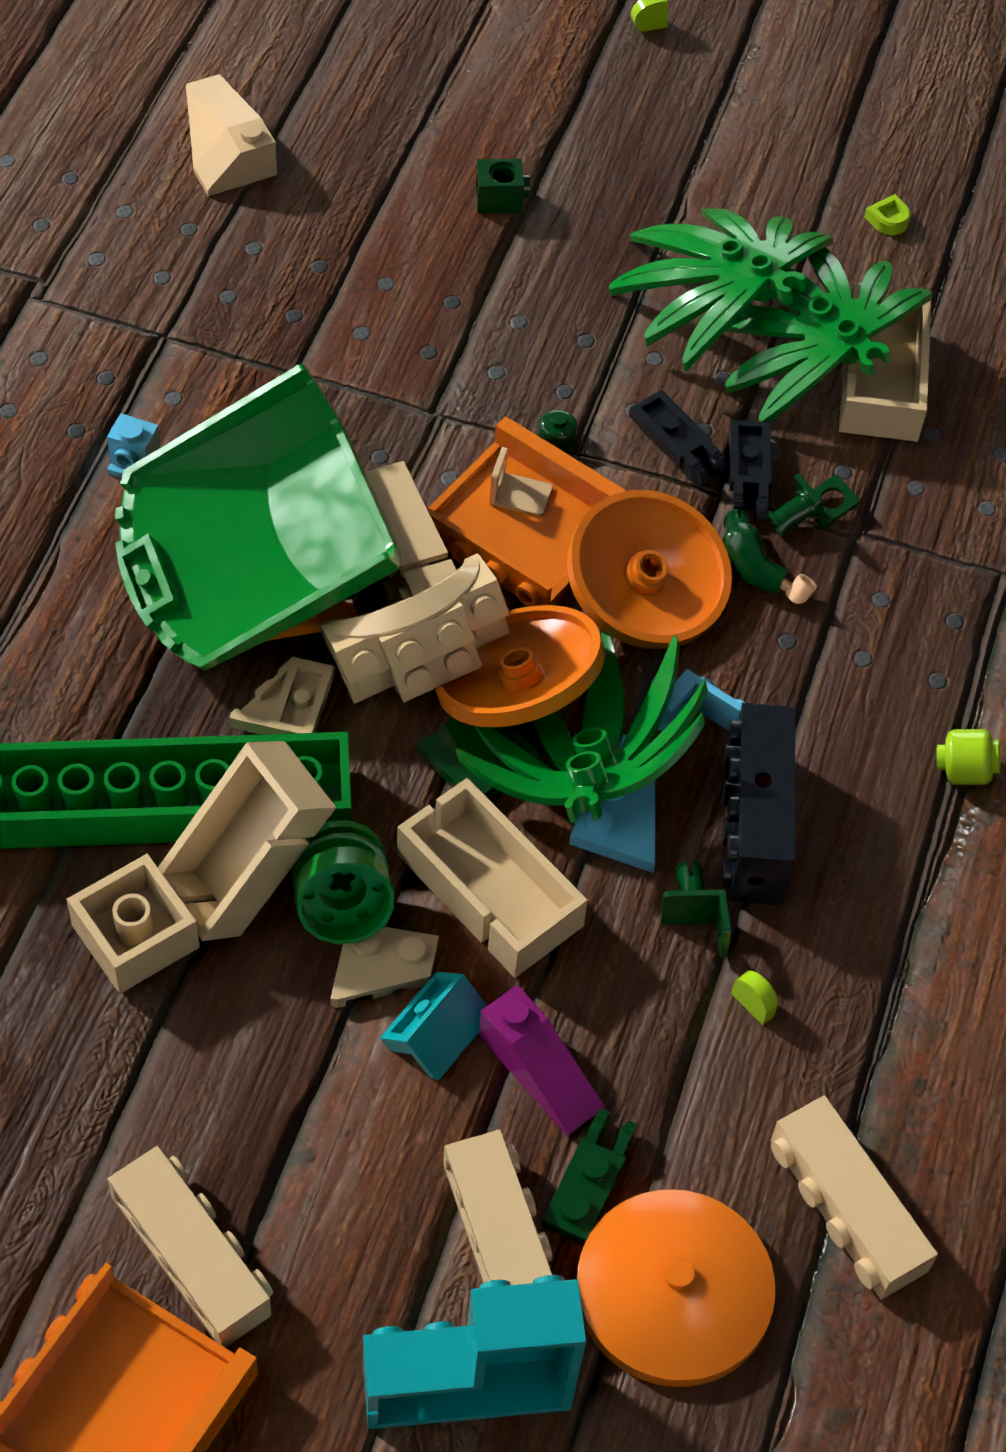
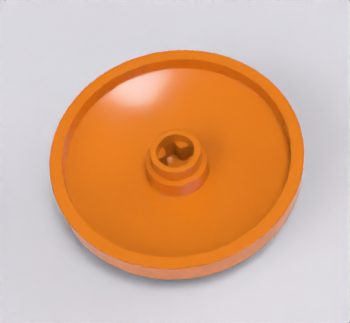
M629 490L604 498L584 515L575 529L568 547V578L580 607L604 632L632 646L645 649H668L670 641L675 635L678 638L679 646L688 644L702 636L723 612L729 599L732 570L727 549L718 532L694 507L665 493L651 490Z
M538 605L510 610V615L505 616L510 633L476 648L482 667L435 688L441 706L454 719L479 727L518 725L542 718L565 707L591 686L603 667L605 649L600 632L594 621L580 611L563 606Z
M675 1189L651 1191L634 1196L615 1206L591 1231L584 1244L576 1279H578L584 1326L595 1345L612 1363L638 1379L662 1386L690 1387L702 1385L720 1379L736 1370L754 1353L762 1341L774 1309L775 1278L772 1263L757 1233L744 1218L727 1205L711 1197L691 1191Z

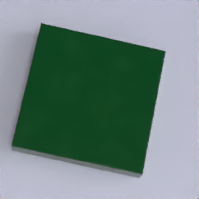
M454 718L417 742V752L452 788L468 778L487 798H490L499 791L482 781L461 764L455 750L456 748L514 772L488 748L473 725L460 722ZM513 726L492 727L540 760L541 754Z

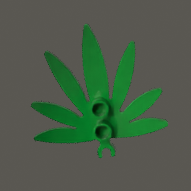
M720 208L700 209L701 216L705 217L725 234L710 228L691 224L656 225L631 233V242L654 246L694 258L665 259L639 266L618 277L609 285L610 296L653 288L714 281L696 287L671 302L652 321L644 334L645 344L650 346L706 312L694 329L683 355L684 370L688 371L753 300L763 302L777 296L779 301L791 304L793 302L792 288L805 292L807 290L805 276L800 272L785 271L811 254L827 246L834 245L833 237L819 232H806L792 238V220L783 216H775L767 224V239L763 241L758 238L753 227L737 213Z
M825 247L807 258L814 273L828 294L805 276L807 290L802 292L792 288L793 302L791 304L779 301L777 296L772 299L799 316L772 307L749 305L725 330V332L804 339L803 341L785 343L769 348L750 358L726 380L727 393L729 394L755 385L792 369L770 393L760 412L759 422H771L818 384L840 362L844 364L859 362L861 370L865 374L872 376L875 374L874 363L870 359L881 358L887 364L891 359L889 348L884 343L872 342L869 339L932 300L931 291L923 288L903 289L891 294L883 301L891 286L893 272L890 262L881 261L867 271L861 283L859 298L853 299L846 274L840 262ZM788 268L785 272L796 271V270H794V269H792V268Z
M602 630L601 638L605 649V659L599 675L587 691L582 731L578 732L571 740L559 710L533 720L543 748L559 771H553L492 727L474 726L488 748L514 772L482 760L461 749L456 748L455 750L460 763L470 772L507 795L537 804L565 805L570 823H576L578 815L586 811H591L593 820H599L603 814L600 803L630 794L653 782L671 768L692 745L705 725L703 713H701L689 727L707 695L705 679L702 681L680 713L649 744L665 715L674 689L680 651L678 638L675 635L670 641L655 679L621 746L625 724L624 689L611 637Z

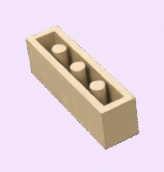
M824 1095L777 1121L771 1138V1149L776 1160L782 1167H789L799 1181L798 1187L803 1199L810 1207H817L826 1220L829 1236L838 1247H844L854 1260L856 1274L863 1285L868 1289L873 1288L882 1300L928 1273L938 1253Z
M500 1129L445 1145L443 1166L483 1283L492 1280H507L511 1282V1285L529 1284L536 1278L552 1275L548 1262L552 1261L551 1247L545 1232L537 1234L532 1217L536 1216V1207L530 1189L528 1187L521 1189L516 1173L521 1172V1167L514 1145L505 1144Z
M157 1145L107 1178L111 1198L214 1341L226 1348L271 1316L269 1298L273 1295L271 1286L258 1269L250 1272L241 1260L245 1254L240 1243L230 1231L222 1234L213 1220L217 1216L212 1205L202 1193L194 1196L186 1185L189 1177L175 1156L167 1159Z

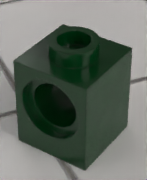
M477 159V213H522L523 197H530V174H523L522 159Z

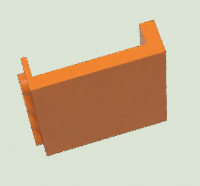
M505 416L496 425L495 442L426 508L448 553L457 562L463 564L466 558L478 553L497 578L499 585L517 596L524 605L528 607L538 605L555 606L571 589L567 572V553L575 529L584 515L595 504L608 496L626 490ZM502 447L508 448L506 473L552 485V491L542 517L489 505L491 476Z
M105 1262L96 1275L91 1273L83 1280L76 1292L75 1299L77 1301L67 1315L61 1314L52 1322L44 1337L46 1343L36 1357L30 1356L25 1359L16 1371L13 1378V1384L15 1385L3 1401L0 1400V1452H206L258 1376L257 1357L241 1347L238 1348L236 1353L231 1352L114 1278L112 1266Z

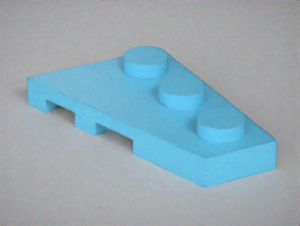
M623 734L621 746L627 736L625 734ZM655 780L630 794L600 803L603 814L599 820H593L591 811L579 814L570 835V845L651 873L654 872Z

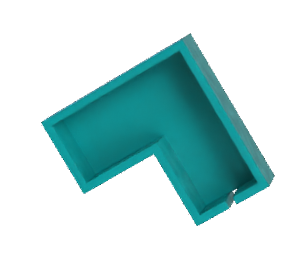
M546 1275L536 1278L529 1284L511 1285V1282L507 1280L488 1281L481 1284L480 1288L471 1289L467 1326L455 1327V1324L452 1322L440 1321L426 1325L424 1330L403 1331V1328L398 1326H386L374 1330L373 1334L363 1335V1376L368 1429L571 1410L586 1345L578 1279L564 1280L559 1275Z

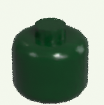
M557 409L546 412L540 418L537 436L563 452L570 451L575 446L578 424L572 414Z

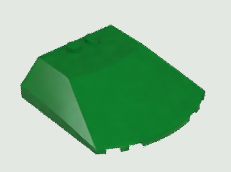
M303 364L295 366L123 471L120 485L124 488L121 507L115 508V520L120 524V541L115 542L125 589L142 621L154 632L158 639L174 654L203 671L225 662L304 622L399 569L402 553L345 426L314 376Z

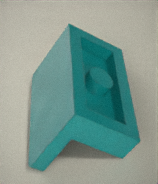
M436 972L383 1033L380 1039L391 1052L411 1054L431 1079L439 1080L479 1033L481 1010L487 1004L464 974Z

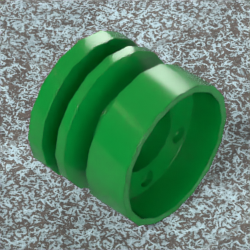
M349 820L325 822L315 837L305 838L309 845L291 868L297 914L304 928L319 940L333 944L357 943L372 937L383 928L394 910V890L391 876L388 872L389 866L386 860V852L378 835L365 825Z

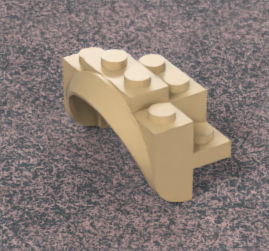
M477 553L466 558L463 565L453 574L416 595L364 615L346 619H330L319 624V627L354 704L393 686L404 703L481 668L482 664L476 648L509 634L510 630L505 616L510 614L497 578Z

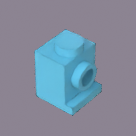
M120 413L107 436L110 465L107 468V472L109 475L122 478L124 469L161 448L159 425Z

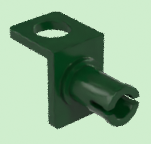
M800 474L794 476L797 489L795 492L796 497L774 512L769 513L767 517L771 526L780 537H783L785 533L809 517L814 519L823 530L859 505V499L837 474L814 489L809 486ZM835 490L843 494L844 501L839 507L828 509L823 506L821 498L826 492Z
M683 861L674 869L678 891H666L663 893L661 923L663 925L715 924L720 958H727L731 925L725 889L705 890L703 866L697 861H692L693 874L689 875L688 861Z

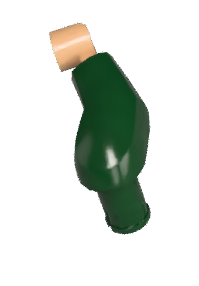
M738 509L729 511L723 520L726 532L722 541L727 549L729 559L743 581L776 596L783 590L786 596L796 604L806 602L817 588V584L804 574H799L793 582L786 579L789 570L766 556L759 530L755 526L750 525L748 514L741 510V518H739Z

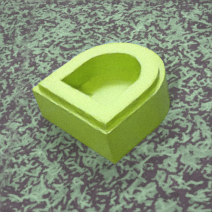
M639 0L636 2L631 10V18L636 28L641 32L667 28L668 0Z
M894 194L867 207L864 218L883 234L899 235L907 230L911 212L909 207Z
M747 971L734 982L731 994L762 1025L775 1016L778 998L771 984L762 975L754 971Z

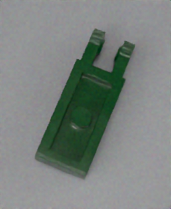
M602 1108L597 1112L586 1139H581L541 1222L542 1227L583 1246L596 1226L625 1165V1154L637 1130V1124L627 1121L618 1134L613 1151L597 1145L610 1121V1112Z

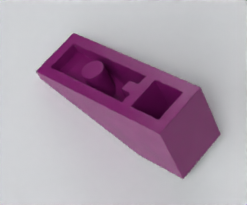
M516 985L481 1010L479 1037L568 1138L594 1120L600 1108L605 1110L604 1104L549 1019L519 985Z

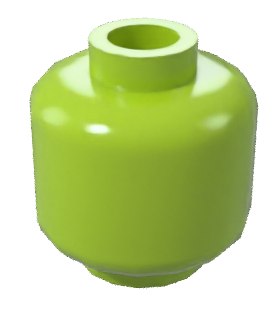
M987 729L951 730L946 736L945 745H937L938 771H946L947 779L952 785L988 784L992 781L993 774H1000L1001 771L999 739H992V735Z

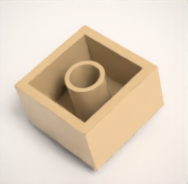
M148 853L67 898L73 928L119 994L200 948L197 921Z

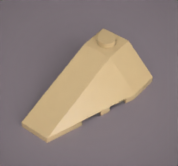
M218 74L187 83L186 94L193 170L207 196L276 176L277 159L274 138L262 118L228 82Z

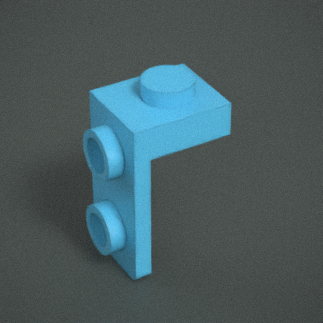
M686 669L674 684L669 705L658 730L662 732L673 721L704 679L708 692L698 712L703 713L704 716L729 731L731 719L738 720L741 704L745 702L732 698L718 689L709 679L699 677Z

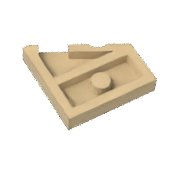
M291 657L278 669V673L274 678L266 680L255 690V698L243 709L239 710L236 708L231 712L229 717L230 728L261 735L315 733L334 678V666Z
M383 927L372 937L357 943L343 944L330 998L331 1007H344L347 1000L371 994L373 999L391 995L398 989L411 990L423 987L432 977L439 936Z

